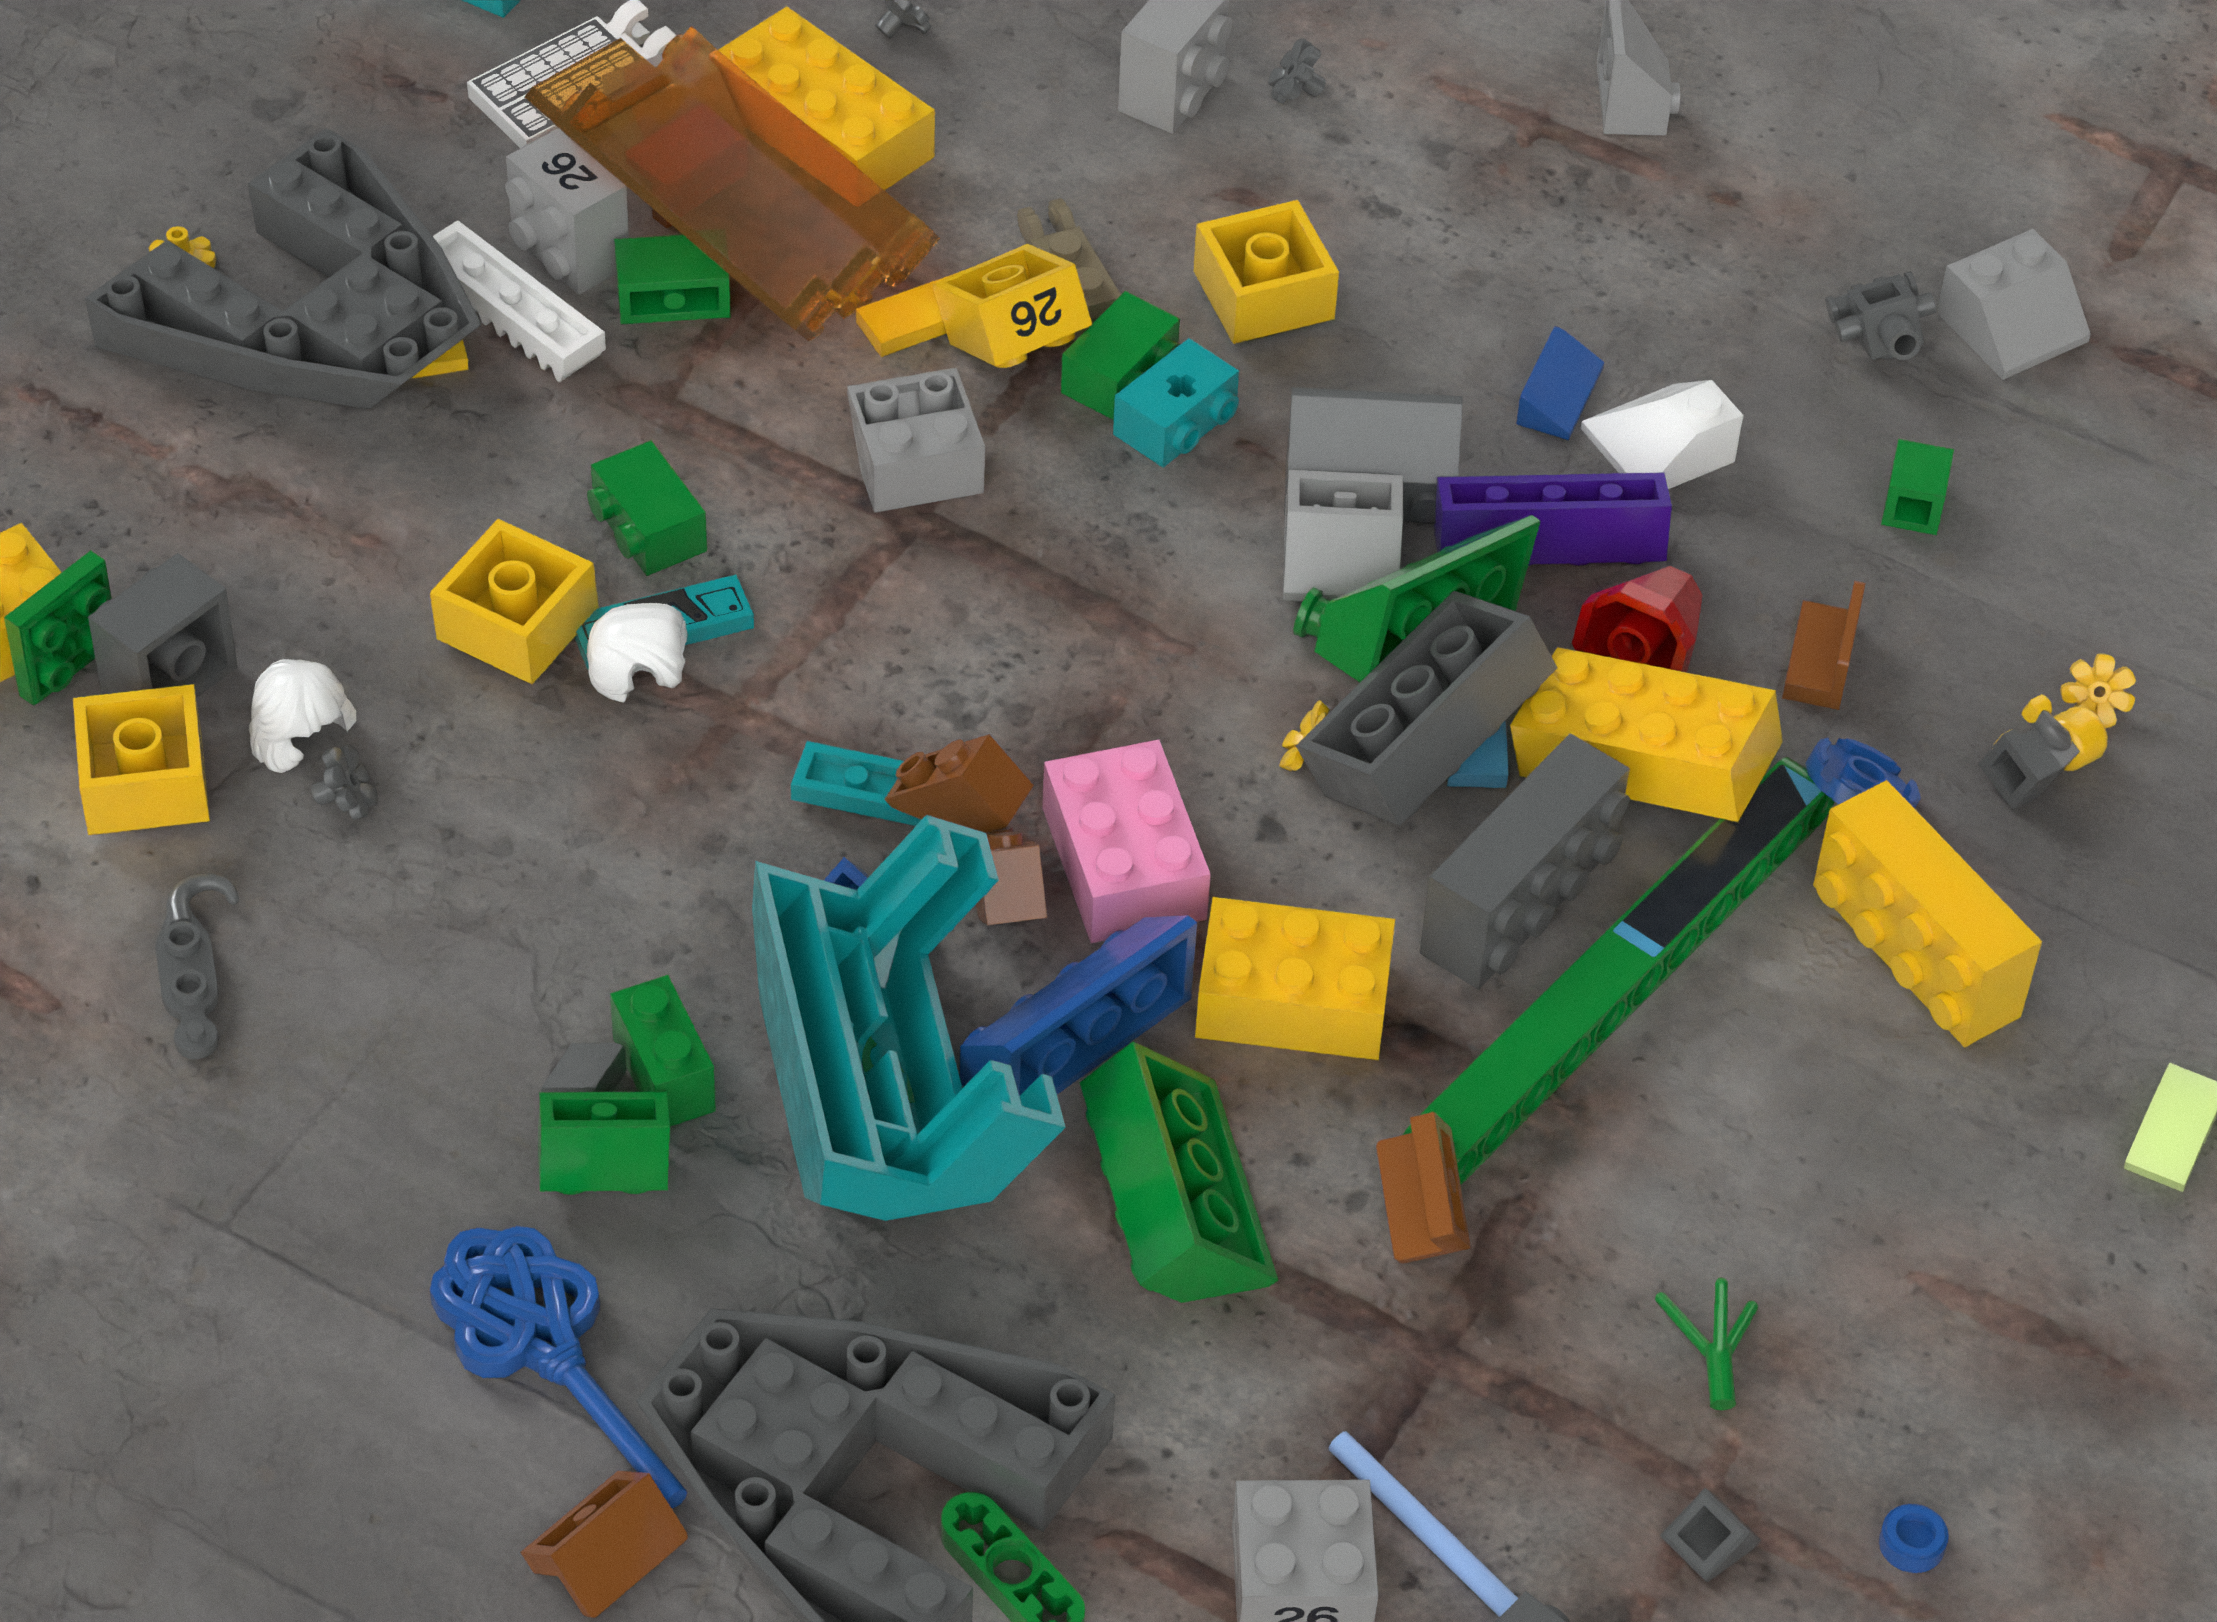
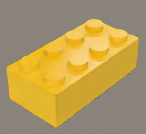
M787 6L709 55L710 60L723 76L743 126L857 208L935 156V109Z
M1556 648L1552 658L1557 669L1540 685L1538 691L1533 696L1524 701L1510 724L1519 776L1527 778L1571 733L1630 768L1625 793L1630 797V800L1735 822L1740 820L1783 742L1776 690L1570 649Z
M1888 780L1831 808L1813 883L1823 903L1830 908H1834L1853 928L1858 940L1865 947L1874 950L1889 966L1897 982L1902 987L1910 989L1929 1009L1936 1024L1942 1029L1948 1030L1964 1048L2021 1018L2042 944L2038 936Z

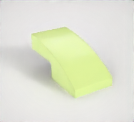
M2169 1063L2126 1158L2124 1169L2183 1192L2201 1148L2205 1144L2217 1116V1081Z

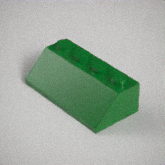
M1531 515L1476 534L1457 544L1445 547L1443 550L1420 561L1408 564L1406 567L1383 578L1371 581L1367 585L1346 595L1332 599L1326 603L1320 614V629L1314 652L1360 683L1453 591L1516 611L1540 520Z
M1133 1041L1079 1082L1087 1106L1085 1112L1086 1119L1095 1133L1102 1157L1100 1166L1111 1187L1117 1208L1115 1217L1120 1228L1124 1231L1132 1258L1130 1262L1131 1271L1139 1285L1148 1291H1154L1180 1303L1267 1288L1276 1283L1278 1277L1216 1081Z

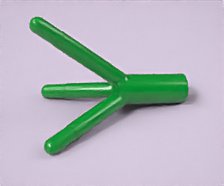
M1723 1277L1718 1278L1715 1282L1713 1343H1710L1664 1292L1657 1293L1655 1296L1656 1303L1706 1358L1710 1407L1714 1410L1734 1408L1736 1406L1732 1355L1758 1310L1757 1302L1751 1300L1746 1303L1727 1335L1728 1281Z

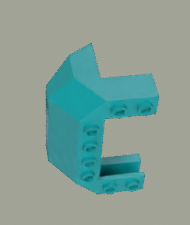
M926 815L857 890L755 861L752 914L759 1000L804 1198L820 1205L884 1221L992 1202L1066 1128L1052 1076L1041 1074L1020 1096L1012 1067L1008 1064L990 1060L964 1087H962L928 954L999 881L985 832ZM871 1036L874 1042L877 1043V1046L871 1050L870 1054L874 1066L865 1072L862 1066V1053L867 1040ZM907 1074L909 1077V1081L916 1103H909L908 1100Z

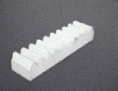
M457 220L433 236L442 247L474 311L478 310L482 323L488 325L493 322L497 335L501 337L507 333L510 343L514 348L522 344L528 359L537 355L541 369L545 371L552 367L555 379L558 382L581 369L606 350L605 332L460 221Z

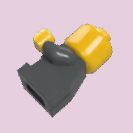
M2041 694L2031 699L2022 710L2021 715L2027 722L2031 723V729L2019 734L2014 728L2001 734L1999 739L1996 740L1992 750L1988 751L1978 765L2012 810L2038 798L2063 771H2076L2103 756L2107 748L2108 736L2101 719L2092 710L2085 707H2071L2053 717L2051 715L2052 704L2049 698Z

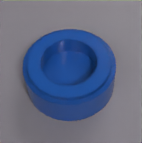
M1918 1504L1901 1505L1891 1510L1885 1517L1879 1536V1547L1885 1559L1894 1567L1910 1573L1926 1572L1941 1562L1949 1539L1948 1528L1941 1516L1926 1506Z

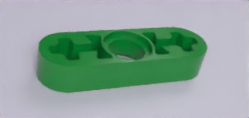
M966 1492L954 1496L946 1503L941 1514V1541L944 1548L1011 1622H1042V1605L1054 1616L1061 1615L1064 1612L1067 1613L1066 1622H1085V1604L1081 1595L990 1497L981 1493ZM965 1520L970 1525H976L982 1521L983 1539L971 1528L960 1532L959 1522ZM985 1541L989 1548L983 1555ZM1017 1560L1026 1564L1032 1573L1028 1579L1021 1583L1008 1584L999 1580L993 1571L1004 1561ZM1042 1589V1597L1040 1603L1036 1596Z

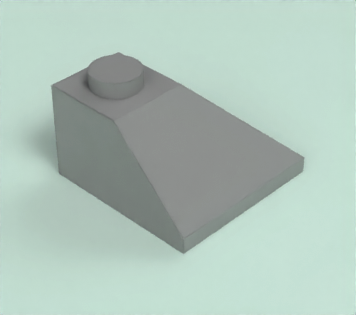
M1605 0L1596 63L1603 134L1667 135L1670 114H1678L1680 106L1679 82H1671L1669 60L1629 0Z

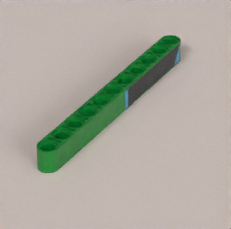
M1784 757L1763 776L1738 822L1726 819L1718 820L1420 1114L1435 1112L1451 1127L1460 1185L1823 823L1835 802L1816 786L1808 775L1807 768L1789 757ZM1411 1124L1403 1135L1412 1133Z

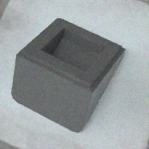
M571 1043L541 1087V1092H613L627 1071L625 1046L617 1043Z
M1704 1488L1660 1535L1706 1582H1709L1748 1554L1761 1541L1719 1497L1707 1488Z

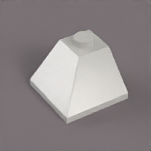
M1713 380L1672 384L1583 420L1581 430L1618 473L1664 472L1668 489L1735 462L1743 414Z

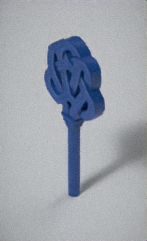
M515 1226L502 1231L475 1228L460 1232L448 1244L444 1266L433 1274L430 1297L431 1305L439 1319L455 1329L456 1354L464 1368L482 1378H506L525 1366L537 1372L541 1378L554 1382L557 1385H565L634 1470L651 1475L670 1507L675 1508L681 1504L687 1496V1490L585 1369L586 1360L578 1338L593 1327L600 1311L596 1278L582 1265L557 1257L550 1241L535 1228ZM497 1287L510 1288L512 1296L497 1289ZM541 1287L545 1307L536 1304L534 1288ZM565 1292L576 1298L569 1308L567 1307ZM543 1340H546V1341L551 1342V1343H552V1346H551L550 1344L546 1343V1342L543 1341Z

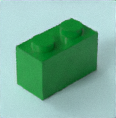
M724 232L614 239L621 325L730 318L729 272Z
M1124 291L1062 354L1061 394L1114 420L1115 395L1180 345V318Z
M652 440L591 464L592 489L587 492L591 511L599 522L606 521L614 531L616 543L623 556L627 559L633 557L646 576L707 552L706 512Z
M669 975L610 993L613 1040L615 1043L625 1046L626 1067L638 1092H667L670 1127L716 1112L714 1065Z
M539 1092L538 1169L540 1192L557 1191L562 1194L575 1195L584 1191H622L628 1194H641L647 1191L668 1190L670 1120L667 1092Z

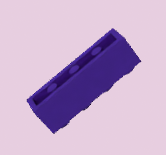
M1664 472L1437 477L1434 524L1437 552L1445 547L1457 544L1476 534L1533 515L1540 520V525L1528 566L1533 564H1571L1580 566L1589 563L1614 562L1642 564L1645 562L1667 561L1672 504Z

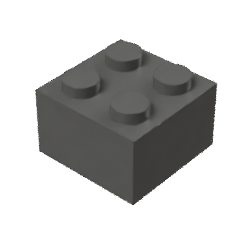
M179 553L159 567L149 570L142 579L114 599L104 602L96 612L88 617L102 695L194 684L197 698L238 668L226 588Z

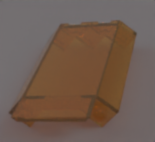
M692 26L685 34L675 36L667 44L662 53L663 60L657 67L653 66L622 38H619L534 85L524 97L807 341H811L823 333L825 328L823 323L834 313H838L845 319L855 313L856 308L869 304L873 299L871 293L878 285L885 282L891 288H894L905 281L941 239L922 220L904 208L709 43Z

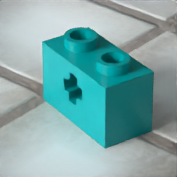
M1188 338L1115 395L1113 435L1164 468L1181 453H1189L1197 445L1200 438L1218 424L1223 425L1233 417L1239 405V370Z

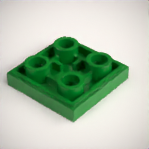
M91 550L4 617L19 696L33 706L40 703L52 692L63 690L77 672L95 659L88 617L96 612L104 602L111 600L112 596L106 561Z

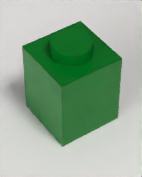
M1898 439L1881 525L1937 535L1954 449Z

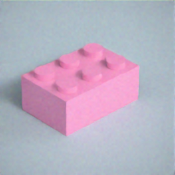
M1160 740L1044 762L1042 808L1091 943L1105 941L1114 932L1119 930L1125 931L1144 917L1189 915L1196 922L1207 920L1211 874Z

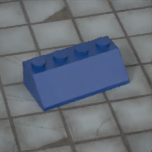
M1189 915L1144 917L1127 930H1119L1111 934L1100 949L1081 962L1068 964L1060 971L1054 981L1034 995H1024L1012 1006L1007 1014L988 1027L981 1026L975 1029L965 1039L964 1043L960 1046V1080L962 1086L964 1087L990 1060L1011 1065L1019 1096L1041 1074L1052 1076L1056 1093L1062 1092L1192 999L1197 922Z

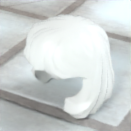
M640 603L613 608L599 618L591 629L587 645L589 677L595 689L609 699L624 703L629 693L635 689L632 677L637 671L650 672L656 678V683L659 686L675 688L681 683L682 670L685 664L683 651L687 642L686 623L681 612L667 604Z
M282 659L272 663L260 675L255 683L251 709L252 720L249 724L252 754L260 763L265 762L268 769L283 773L296 767L304 756L300 750L293 746L291 738L310 737L314 732L321 731V725H327L332 722L341 725L347 732L356 722V710L347 699L342 684L326 665L304 660Z

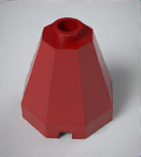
M1667 566L1591 594L1581 606L1571 644L1575 651L1687 673L1696 642L1703 594L1692 575L1672 566Z

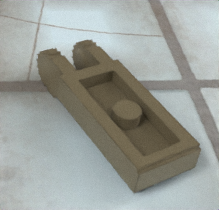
M1061 198L1048 202L1049 219L1056 230V233L1044 235L1041 220L1035 214V210L1032 207L1019 209L1017 211L1018 227L1026 244L1033 245L1074 263L1090 318L1100 317L1121 294L1080 226H1075L1073 214L1066 205V202Z

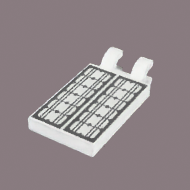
M629 0L619 7L608 24L596 16L468 81V98L520 149L557 128L568 136L603 118L602 78L675 48L679 45L678 36L667 26L658 29L650 35V32L639 23V21L648 17V8L639 0Z

